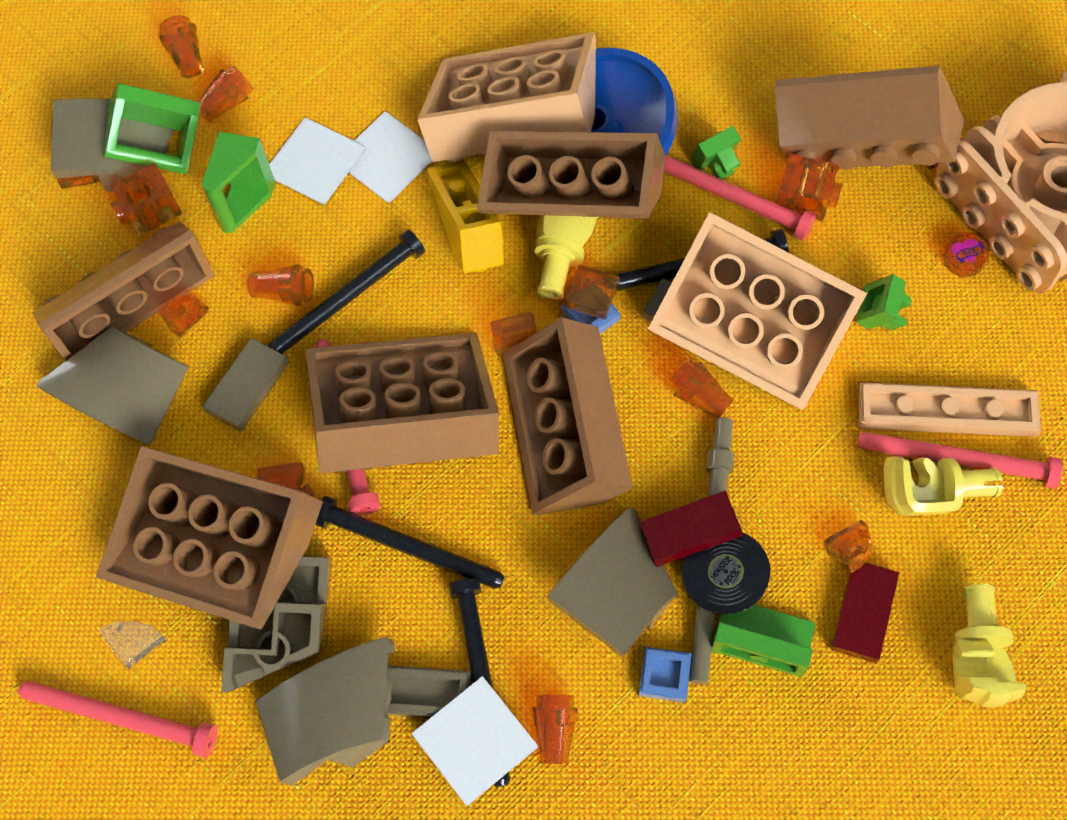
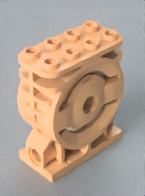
M1067 71L1063 73L1059 83L1043 85L1024 93L1006 109L1002 117L994 115L985 121L983 127L975 126L965 134L964 139L960 138L955 161L939 163L936 168L935 186L938 192L944 198L950 199L962 213L965 222L971 228L977 229L986 239L994 255L999 259H1003L1017 274L1021 285L1027 290L1039 294H1044L1053 288L1057 280L1064 281L1067 279Z

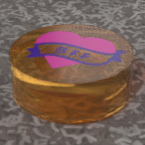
M957 234L949 240L944 250V264L949 271L957 276H975L986 265L989 258V248L986 242L975 234Z

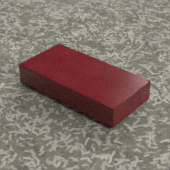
M726 490L640 521L656 567L743 536Z
M853 560L831 646L832 651L877 663L880 660L900 572Z

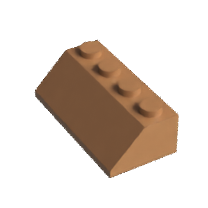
M940 65L776 80L774 88L779 144L794 170L807 172L815 169L833 168L848 170L854 167L872 166L888 168L894 165H934L936 163H951L955 161L964 118Z
M489 131L477 211L486 214L648 219L661 196L666 156L657 133Z
M178 221L168 228L157 231L151 239L135 249L123 252L114 262L98 272L86 275L77 285L61 295L49 298L42 307L33 311L32 314L41 330L66 361L112 326L128 332L215 276L193 232Z
M561 317L505 352L503 358L532 514L542 515L598 505L632 489L633 486L599 328Z

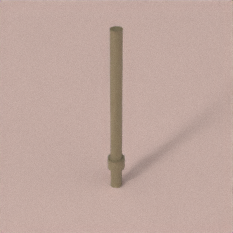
M720 417L715 422L713 449L708 451L706 470L710 472L708 497L725 490L727 492L728 475L733 473L735 454L731 452L733 420L730 418ZM698 604L689 682L707 685L715 613L702 608Z

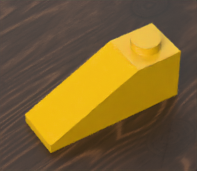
M466 161L426 169L451 250L463 274L483 272L491 267L504 265L501 221L497 214L479 213L477 211L480 185Z

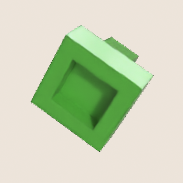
M731 126L698 144L690 160L694 167L700 170L709 166L714 175L723 180L734 174V169L740 166L734 150L741 141V138L735 128Z
M891 274L864 285L863 291L867 295L859 307L856 323L868 330L877 326L889 330L906 326L907 320L898 315L900 309L911 306L912 302L911 298L904 293L906 281Z

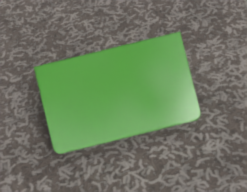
M753 605L742 612L720 615L711 651L803 677L809 668L813 649L810 646L815 624L809 620Z

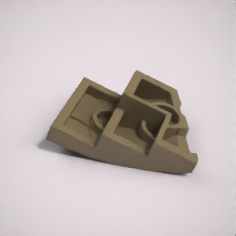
M109 99L53 100L51 171L56 179L98 175L107 192L141 189L149 186L156 173V168L103 157ZM121 118L117 143L166 154L169 150L168 142L175 130Z
M112 326L42 378L37 387L82 413L150 446L189 365L153 349L152 344Z
M629 507L592 543L547 596L550 603L623 658L645 628L650 630L675 599L677 591L663 565L656 567L642 530L640 519L636 511Z
M302 556L262 630L230 620L228 647L224 648L221 692L235 690L320 652L327 608L331 558Z
M388 637L379 638L327 658L296 674L256 700L279 782L293 786L327 760L353 768L388 743L390 725L388 706L391 702L392 684L387 681L388 655L395 651V644L392 639Z

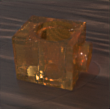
M790 153L776 204L801 215L808 210L817 215L816 220L823 221L827 207L836 208L843 184L835 182L839 165Z
M155 163L110 184L112 191L118 199L111 203L112 208L122 225L131 222L138 236L182 214L170 188Z

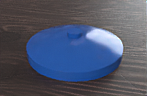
M620 48L596 49L595 118L591 132L657 133L666 156L674 141L678 125L677 102L666 76L655 63L639 53Z

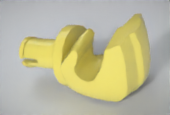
M540 215L534 242L535 255L544 261L541 281L537 289V293L540 296L551 300L563 299L569 267L580 265L583 262L585 252L582 247L591 236L597 217Z
M900 456L887 457L885 459L883 467L885 497L888 505L896 514L901 516L955 512L960 509L963 498L999 497L1002 493L1003 485L984 484L985 481H1003L998 468L961 471L957 460L953 458H942L935 465L929 458L922 457L913 460V465L919 475V482L915 484L914 480L911 479L909 460Z
M973 584L966 586L964 589L968 626L955 633L952 654L955 691L959 698L974 702L978 706L987 708L1001 707L1008 702L1019 700L1025 693L1026 683H1017L1013 664L1005 650L1006 647L1014 642L1013 631L997 625L995 587L990 584Z

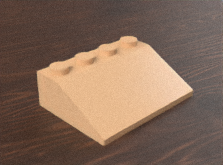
M594 32L443 59L417 119L432 162L442 160L456 162L468 156L486 154L489 131L591 132L595 118L596 38Z
M709 212L648 330L804 410L867 293Z

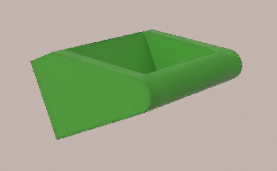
M118 83L109 99L103 157L186 175L199 119L200 102ZM121 118L180 131L178 156L117 143Z
M219 132L202 181V187L222 231L232 233L272 196L276 182L260 138ZM230 183L231 187L226 199L222 189Z

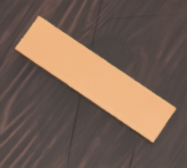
M860 382L858 387L859 429L1037 437L1041 432L1038 390Z

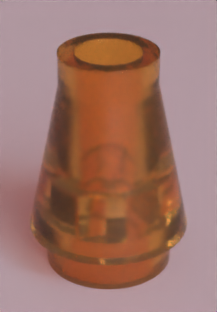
M181 15L164 20L159 26L160 42L178 67L182 77L192 78L198 76L203 72L204 68L200 57L196 25L191 23L188 17Z
M231 65L226 70L221 68L204 94L197 101L200 102L199 113L211 123L215 118L248 100V94L254 88L235 66Z
M300 264L263 272H251L248 277V292L251 297L265 298L295 306H300L302 302H309L313 297L314 278L312 271L309 268H302Z
M689 358L667 384L675 392L673 394L674 397L711 414L716 419L722 416L734 400L725 392L701 362L696 364Z
M536 695V707L531 708L540 750V763L569 764V751L579 710L578 707H574V695Z

